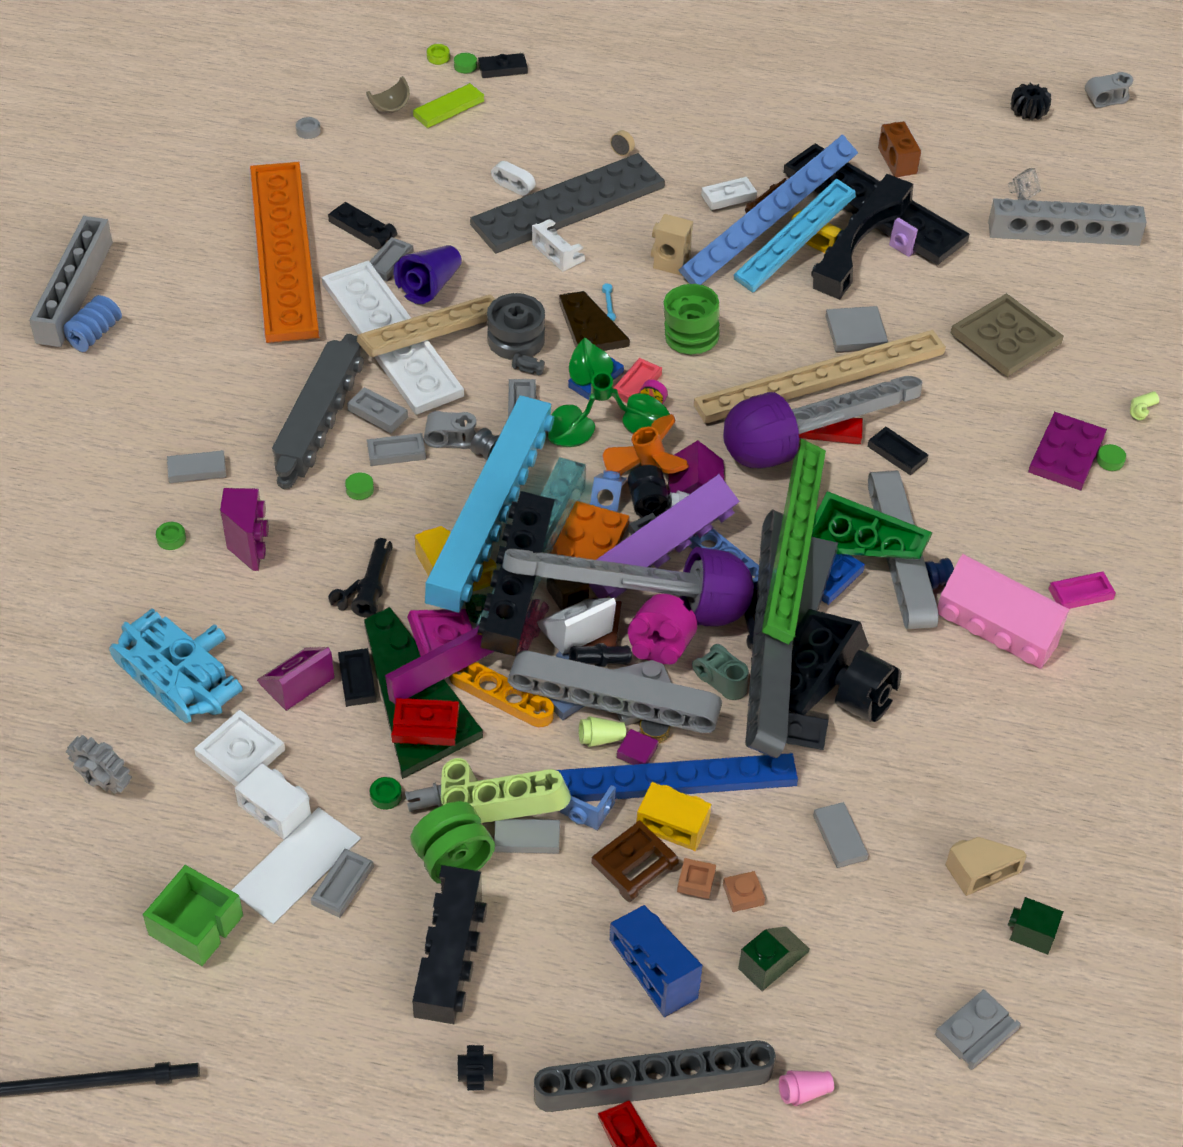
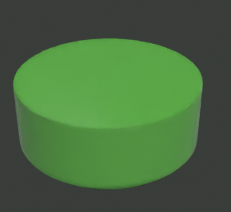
M460 53L454 57V69L456 71L468 74L476 70L477 58L475 55Z
M1113 444L1102 446L1097 455L1099 466L1108 471L1120 470L1126 460L1125 451Z
M358 472L351 474L345 481L346 493L352 499H367L374 492L373 479L366 473Z
M166 522L160 525L156 530L158 545L165 550L180 548L186 541L184 527L177 522Z

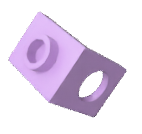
M897 218L894 221L889 245L910 257L915 253L913 248L918 230L902 219Z

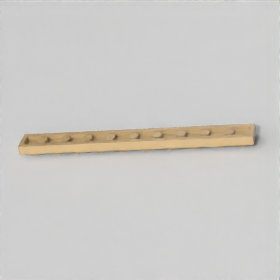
M930 330L694 398V407L706 424L726 418L736 404L753 396L775 392L785 400H789L943 355L946 346L934 330Z

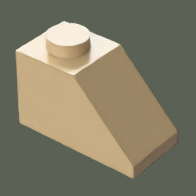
M976 837L969 841L960 840L950 848L945 866L965 896L1021 873L1027 855L1023 850Z

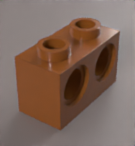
M905 121L882 124L878 149L893 176L902 177L917 174L921 149Z

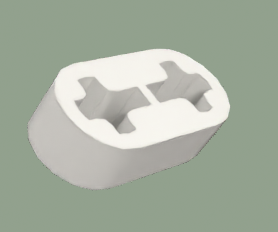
M500 161L491 170V175L497 184L519 195L525 196L535 188V179L528 171L507 161Z

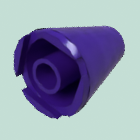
M451 245L406 254L394 265L393 275L398 289L402 287L406 293L404 297L415 304H425L434 299L459 269L462 258L459 251Z

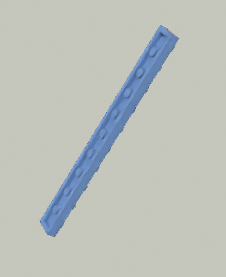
M842 134L684 264L678 271L689 284L701 285L854 158L858 154L856 149Z

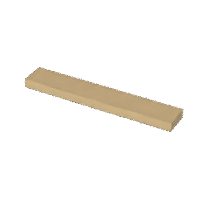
M489 294L358 334L357 342L372 358L487 322L488 307L495 298Z

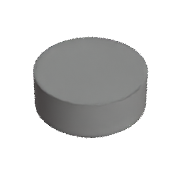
M313 117L301 118L296 123L297 135L304 139L317 137L321 132L320 122Z

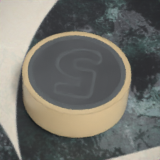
M619 130L610 139L612 149L620 156H626L634 150V139L627 131Z

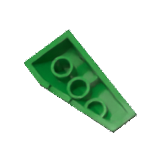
M827 491L815 514L811 537L838 542L836 554L920 559L932 536V532Z

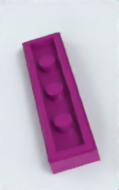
M478 627L386 674L389 700L396 705V698L407 699L494 651L480 648L483 636L477 635Z

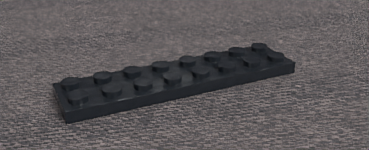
M816 143L784 164L783 173L790 177L821 153L824 148ZM846 163L814 191L820 194L837 178L855 190L856 197L843 209L852 214H857L863 200L866 197L869 198L875 184L879 180L852 164ZM913 200L900 217V219L918 230L913 251L937 265L969 240L970 234ZM896 219L881 224L876 228L891 237Z

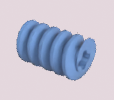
M101 295L95 296L91 302H88L71 320L64 324L63 331L67 341L76 350L86 352L89 346H92L96 340L102 337V333H106L109 327H113L116 321L122 318L121 310L111 299Z

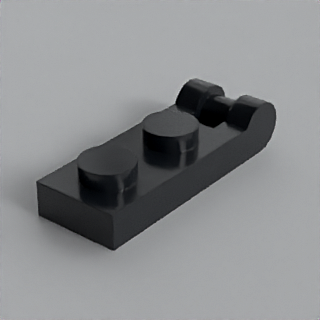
M344 202L328 214L330 223L375 249H380L385 245L386 240L397 236V230L392 224H384L347 202Z

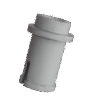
M436 782L433 783L432 787L405 792L407 801L420 798V801L407 803L409 812L436 805L441 807V785H436Z

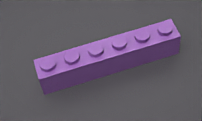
M718 474L596 560L643 567L654 565L656 568H659L671 559L668 555L674 550L680 553L692 544L690 538L696 534L699 538L703 537L714 528L711 524L717 519L722 523L735 513L732 508L740 501L720 474ZM589 583V587L598 599L609 596L615 599L627 590L626 588Z

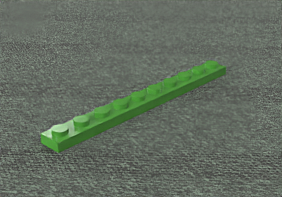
M802 438L799 441L798 451L793 460L762 626L763 633L788 645L795 637L826 450Z

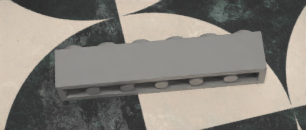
M82 217L29 320L36 344L62 346L66 338L63 331L64 324L79 312L113 243L108 219Z

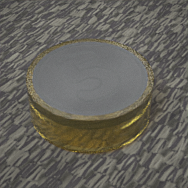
M641 719L639 733L658 740V743H662L670 735V726Z

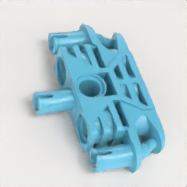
M151 608L142 617L132 622V624L124 622L121 626L122 634L118 644H111L109 647L110 654L115 662L162 705L185 723L191 722V715L198 713L200 715L204 713L212 715L221 714V706L242 692V686L238 680H234V677L231 675L226 679L223 664L208 653L212 648L226 640L223 631L215 624L193 640L166 616L161 618L159 613ZM129 645L132 646L130 650L126 649Z

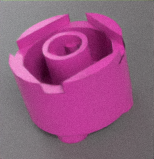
M657 594L641 606L628 627V637L632 645V652L637 658L672 665L681 657L697 631L696 616L692 609L689 612L683 605V600L670 594Z

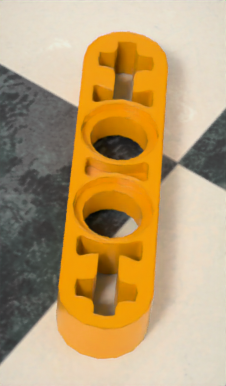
M478 662L458 671L462 673L461 675L456 672L449 676V680L454 686L532 726L545 727L552 723L554 719V705L550 699L514 689L508 683L507 677ZM485 681H492L496 684V687L491 690H485L480 685ZM511 694H517L522 697V700L518 703H510L506 700V697Z

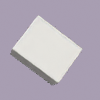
M614 598L585 599L538 621L537 624L555 647L564 655L569 653L570 648L573 646L581 647L612 632L616 602Z

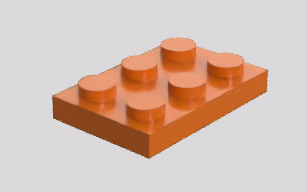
M576 501L550 554L596 560L621 542L629 525L630 516Z

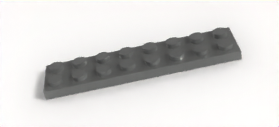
M637 153L470 217V225L493 252L497 254L532 240V225L536 223L540 224L551 219L555 222V225L548 227L547 230H558L664 188L665 180Z

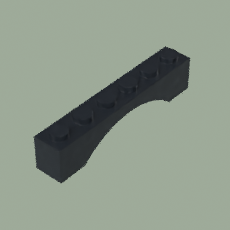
M886 174L881 182L878 181L875 184L872 194L869 198L866 197L863 200L860 210L857 214L854 213L851 216L848 226L845 230L839 232L836 242L833 246L827 248L821 262L814 265L811 272L813 289L839 300L842 298L853 281L852 255L858 243L877 226L900 218L912 202L913 183Z

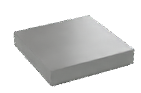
M877 306L826 309L825 316L835 352L860 351L888 343Z

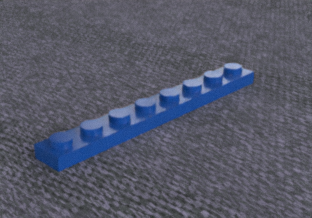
M793 753L780 754L778 758L760 755L556 770L562 775L571 796L584 802L601 801L611 785L616 787L615 799L644 797L651 782L670 786L684 794L797 786L798 782Z

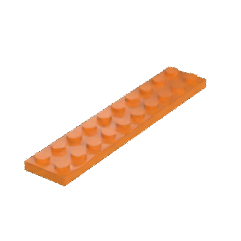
M300 162L250 166L266 343L319 338Z

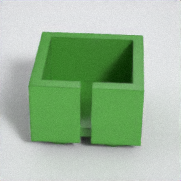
M187 865L183 866L143 913L149 936L200 966L206 963L221 944L219 936L226 938L244 916L238 894Z

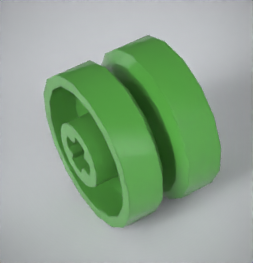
M462 801L447 803L431 811L419 821L410 836L412 847L418 857L424 861V867L431 879L438 884H441V879L439 878L441 865L478 871L489 861L495 850V841L488 830L481 824V819L474 807L468 802Z

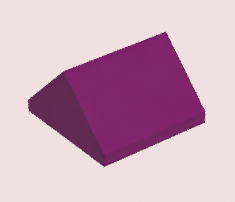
M699 440L674 454V456L687 460L689 467L685 470L668 474V495L676 493L678 490L691 494L718 474L724 480V460Z
M305 647L258 678L257 681L287 711L335 678L332 652L329 647Z

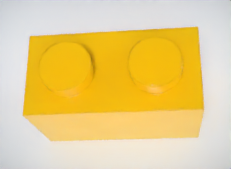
M651 782L637 811L636 822L640 820L661 839L696 851L710 820L711 803L704 801L700 797L678 792L670 786Z

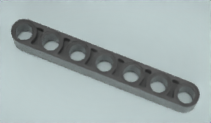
M755 1040L546 1067L538 1071L534 1078V1101L539 1109L545 1112H556L618 1104L629 1100L633 1102L762 1085L768 1082L772 1076L775 1051L769 1043ZM755 1059L761 1060L766 1065L757 1066L754 1065L751 1061ZM726 1064L732 1069L727 1071L721 1070L717 1065ZM686 1068H691L695 1070L697 1073L694 1075H687L682 1070ZM650 1073H658L662 1076V1078L651 1079L647 1075ZM616 1077H622L626 1079L627 1082L624 1084H617L613 1082L612 1079ZM580 1082H589L593 1086L585 1089L579 1087L577 1084ZM547 1086H553L558 1090L553 1093H546L542 1089Z

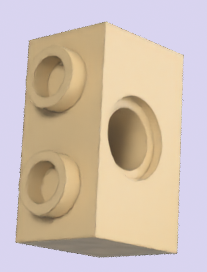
M664 214L660 222L655 223L652 231V237L655 238V242L651 249V257H654V269L682 276L678 270L690 260L693 221Z

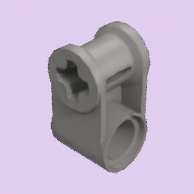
M1125 72L1094 77L1086 83L1085 91L1097 108L1124 104L1129 100L1128 90L1132 86L1134 79Z
M431 412L427 416L424 442L433 448L470 449L471 442L476 435L474 430L477 425L476 417L468 412Z

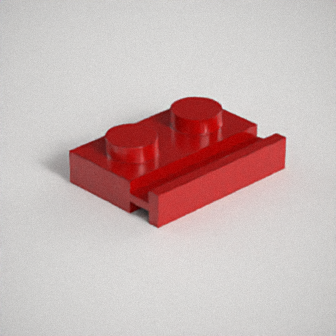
M396 698L393 731L391 734L392 743L455 746L459 701Z

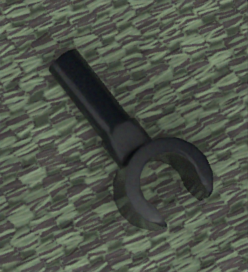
M357 579L344 591L341 589L332 590L328 596L330 605H334L336 601L340 600L337 603L338 609L341 611L346 610L349 604L347 599L357 590L360 580Z

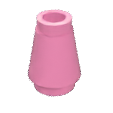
M789 1070L786 1075H781L779 1078V1092L785 1104L792 1103L794 1106L801 1105L834 1090L833 1077L829 1071Z

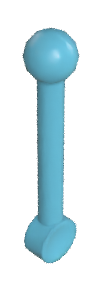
M606 283L602 286V292L606 295L607 316L612 321H615L616 315L612 310L610 294L612 292V285Z

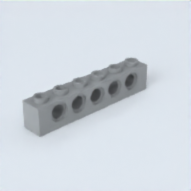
M993 198L988 220L990 238L1140 246L1147 223L1144 206L1013 200L1008 198Z

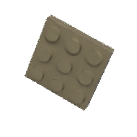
M1007 293L952 325L951 328L953 336L1006 377H1009L1062 344L1064 337Z

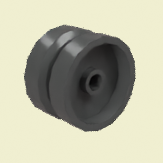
M510 293L498 297L489 305L487 310V339L491 351L508 360H512L516 353H520V357L522 355L533 357L541 351L545 343V309L540 301L526 294Z

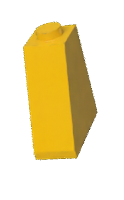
M443 526L428 529L414 535L415 552L428 577L451 533ZM491 558L488 562H483L482 575L479 582L474 581L473 592L490 586L494 569L497 570V565Z

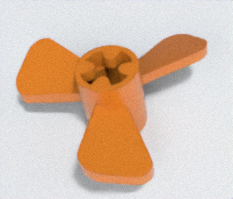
M670 414L660 417L652 423L651 427L638 429L631 438L633 446L607 448L603 452L606 470L619 472L622 475L639 463L641 466H657L664 473L668 474L687 469L689 467L687 460L666 453L662 444V439L676 421L674 415Z

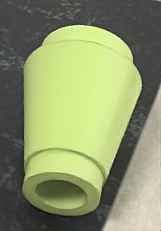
M588 716L587 719H581L578 730L580 744H587L588 747L623 741L626 737L625 723Z

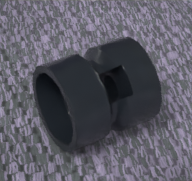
M643 465L630 472L627 482L630 494L632 495L634 512L637 516L643 518L653 513L658 517L670 508V499L666 489L664 474L660 468L653 465Z

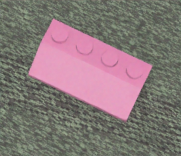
M964 554L959 558L942 591L937 608L938 615L967 629L972 634L982 637L995 644L998 648L1006 650L1026 663L1040 669L1057 648L1070 610Z

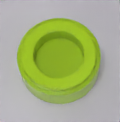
M433 44L427 48V60L430 63L441 65L449 61L450 50L447 46Z

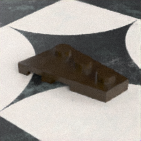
M585 291L559 295V304L575 347L584 338L603 351L629 347L630 339Z

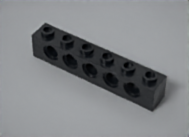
M521 491L518 502L512 501L508 518L513 519L512 525L506 523L502 541H506L507 545L506 547L500 546L496 560L497 564H501L500 570L494 569L490 587L495 588L494 594L487 593L483 609L489 612L488 617L481 616L477 635L483 636L480 648L516 657L536 575L516 574L505 570L502 567L504 555L507 549L533 551V553L542 552L555 499Z

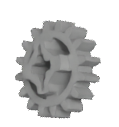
M81 735V737L77 736L67 747L66 753L69 755L68 759L74 763V770L79 772L85 779V782L92 787L99 785L105 791L110 790L116 794L117 792L121 793L129 784L132 778L128 774L130 770L123 766L124 760L113 751V747L105 742L98 744L92 737L87 739L84 735Z

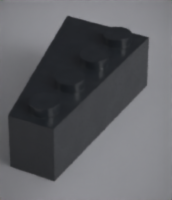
M441 865L439 874L441 893H435L433 902L432 924L435 927L428 926L425 943V954L428 955V958H421L412 1004L414 1018L454 1024L457 1012L463 1013L465 1007L466 992L462 990L464 981H471L473 961L469 960L471 952H477L479 948L480 932H477L479 922H485L487 903L482 902L481 871Z

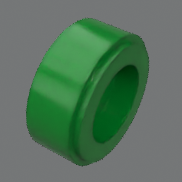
M381 777L376 779L370 786V800L379 809H392L402 799L401 785L394 778Z

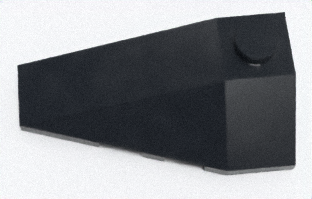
M812 609L807 611L797 626L795 637L793 638L789 697L790 712L804 716L836 686L835 680L839 671L842 668L848 669L856 652L859 649L866 651L869 644L860 621Z

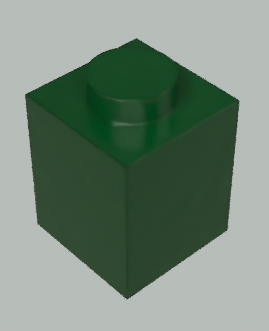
M1025 897L1021 909L1014 907L1008 923V926L1014 928L1010 941L1048 955L1064 911Z

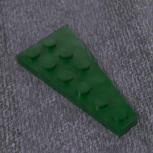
M388 607L365 618L364 626L392 734L395 704L389 700L385 675L421 657L414 638L393 610ZM444 679L407 699L459 701L455 746L394 743L401 777L403 779L483 738V730Z

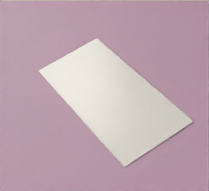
M318 807L231 891L238 894L243 902L274 924L335 864L343 850H350L361 837Z

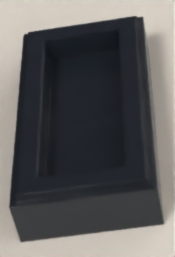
M886 426L868 440L867 447L909 475L913 474L928 461L929 455Z
M368 648L338 652L346 707L376 703Z

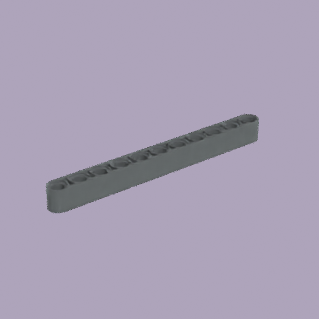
M772 509L764 520L761 532L745 744L748 748L773 758H778L787 741L793 640L788 645L762 632L783 519L782 513Z

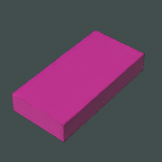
M1104 571L1050 582L1048 588L1055 602L1068 609L1113 600L1116 594Z

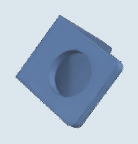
M604 470L603 473L595 476L590 505L618 512L622 485L627 483V478L620 477L619 472ZM603 489L611 491L614 497L613 502L608 506H604L598 501V493Z
M612 785L609 787L597 807L571 796L569 804L560 810V813L568 816L577 824H585L598 831L615 804L616 787Z

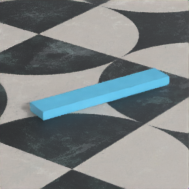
M836 178L734 274V280L752 293L755 292L856 197L855 190Z

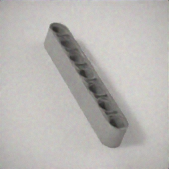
M899 471L870 472L868 475V490L873 509L914 525ZM923 554L920 559L886 557L905 628L937 627L938 609Z
M527 650L517 653L507 679L511 687L522 692L700 733H711L715 730L722 706L721 698L708 691Z

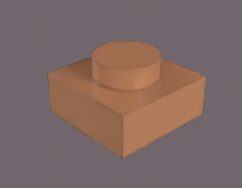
M684 858L677 892L709 899L716 872V864Z
M755 871L723 879V887L732 912L764 905L765 897Z

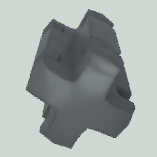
M516 353L512 359V367L514 369L519 367L521 371L532 374L537 372L536 375H541L545 368V362L543 360L538 362L537 358L527 355L520 357V353Z

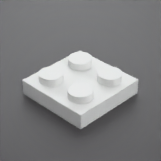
M239 710L194 748L196 757L236 787L261 763L268 766L285 751V745L283 741Z

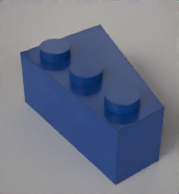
M643 905L610 923L609 940L663 1017L698 999L703 965L666 928L656 914H653Z

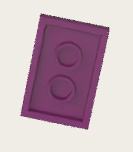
M1054 411L1031 461L1028 473L1081 491L1107 429Z

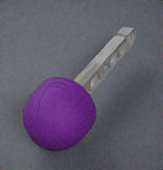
M903 376L892 379L891 382H882L795 409H791L786 400L775 392L753 396L736 404L727 415L724 422V443L730 455L737 462L749 468H766L791 461L797 454L799 434L899 404L902 400L906 402L916 399L921 395L922 380L914 376Z
M695 547L690 552L683 572L542 552L533 553V551L507 549L502 564L505 570L516 574L538 575L545 578L678 595L684 601L683 605L690 612L692 609L697 625L723 626L738 620L749 608L754 592L751 573L740 558L726 551Z

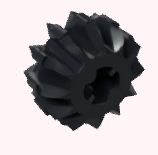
M1031 82L1028 85L1021 84L1020 87L1015 88L1012 94L1011 110L1014 111L1016 116L1021 115L1022 119L1029 118L1031 121L1034 118L1042 119L1050 110L1051 93L1047 91L1046 87L1041 88L1040 84L1033 85Z

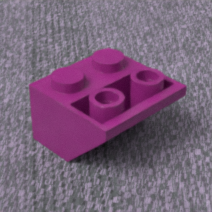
M223 488L220 512L227 549L251 570L259 571L260 559H265L266 544L263 542V537H268L269 532L268 520H263L266 514L265 501L260 500L259 489Z

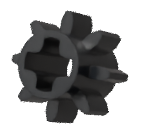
M467 1045V1054L458 1055V1082H467V1091L484 1090V1081H493V1054H484V1045Z

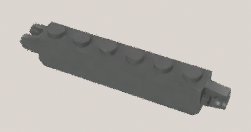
M346 334L341 341L332 340L327 342L272 447L276 475L278 474L279 476L277 477V484L282 489H290L298 476L304 478L309 467L312 468L314 466L317 451L319 448H323L326 434L329 429L334 427L338 410H342L347 392L353 389L356 374L362 371L364 359L360 356L361 346L357 342L358 335Z

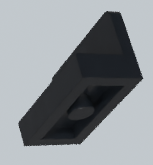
M789 711L786 743L824 750L829 714L808 711L803 716Z

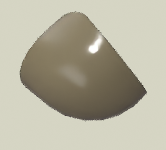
M402 76L390 89L375 95L367 91L366 95L374 108L380 112L393 113L406 105L409 100L410 90L407 81Z

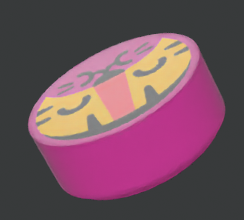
M657 380L645 381L639 391L641 394L654 397L662 404L668 396L667 388Z

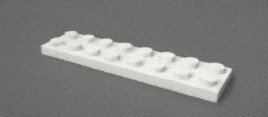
M369 260L322 277L323 286L357 334L411 318ZM428 340L375 356L377 362L415 415L464 397V388Z

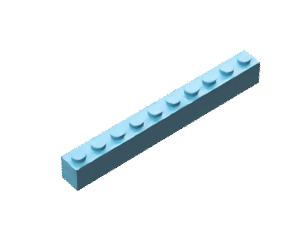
M519 396L426 581V604L459 613L464 602L470 601L474 581L479 582L482 575V564L484 561H489L493 548L492 543L493 541L498 542L500 538L502 522L507 523L509 519L510 505L512 501L517 502L520 485H525L528 478V468L535 465L537 449H542L544 446L545 432H550L552 429L554 416L550 415L551 403Z

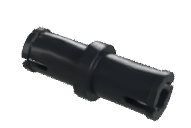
M598 643L595 646L589 647L573 646L569 651V660L598 667H605L607 664L628 665L632 659L631 648L628 645L606 646L604 643Z

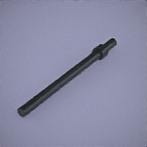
M171 1062L155 1063V1067L6 1081L0 1082V1097L153 1081L156 1082V1085L170 1084L173 1079L200 1077L199 1062L171 1065Z

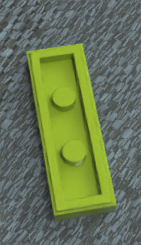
M469 83L414 109L413 117L426 128H430L484 102V94Z

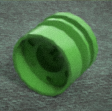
M699 284L680 285L668 292L663 301L666 343L671 349L690 355L711 350L717 344L720 337L718 295L711 288Z

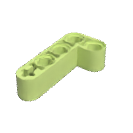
M462 758L449 760L442 769V805L457 801L468 802L479 815L481 823L559 811L564 809L571 800L570 791L562 775L554 769L481 781L477 780L468 762Z

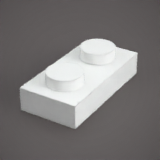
M743 177L702 187L701 196L709 208L715 210L755 200L757 191L749 179Z

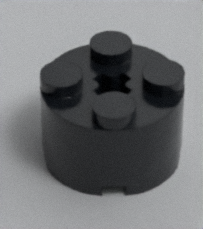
M859 649L848 669L842 668L836 677L835 684L839 688L834 702L864 720L876 722L886 713L893 702L888 697L892 689L898 691L902 676L901 670L879 657Z

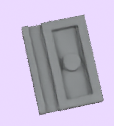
M983 989L939 1026L935 1036L959 1059L962 1058L969 1064L968 1068L973 1070L1018 1031L1021 1023L1018 1020L1014 1021L1009 1016V1012Z

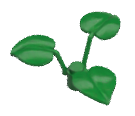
M584 338L577 345L571 356L569 375L572 381L579 386H586L591 383L589 402L583 413L579 407L570 404L562 405L555 409L552 413L554 422L549 432L548 440L562 447H575L587 442L595 431V423L587 417L594 401H605L611 396L615 398L621 410L626 411L622 418L623 425L632 434L640 428L651 427L655 420L670 415V413L661 402L647 394H633L629 397L627 406L624 405L618 395V390L613 389V377L611 376L613 372L612 359L605 351Z

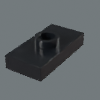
M524 53L478 57L482 78L528 74Z

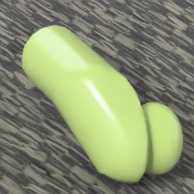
M1152 391L1133 398L1130 405L1131 416L1136 420L1145 419L1149 414L1147 407L1159 403L1158 394Z

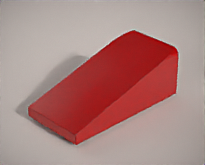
M630 1100L598 1113V1118L612 1147H657Z

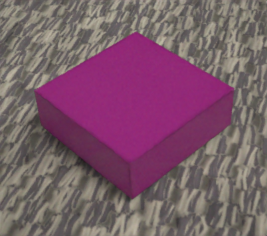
M630 729L617 750L616 758L632 765L648 764L658 747V740Z

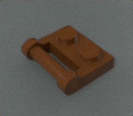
M639 820L594 854L591 863L619 890V893L626 901L631 902L639 895L638 891L665 870H672L679 864V859L662 840ZM652 854L659 857L657 861L631 881L625 876Z

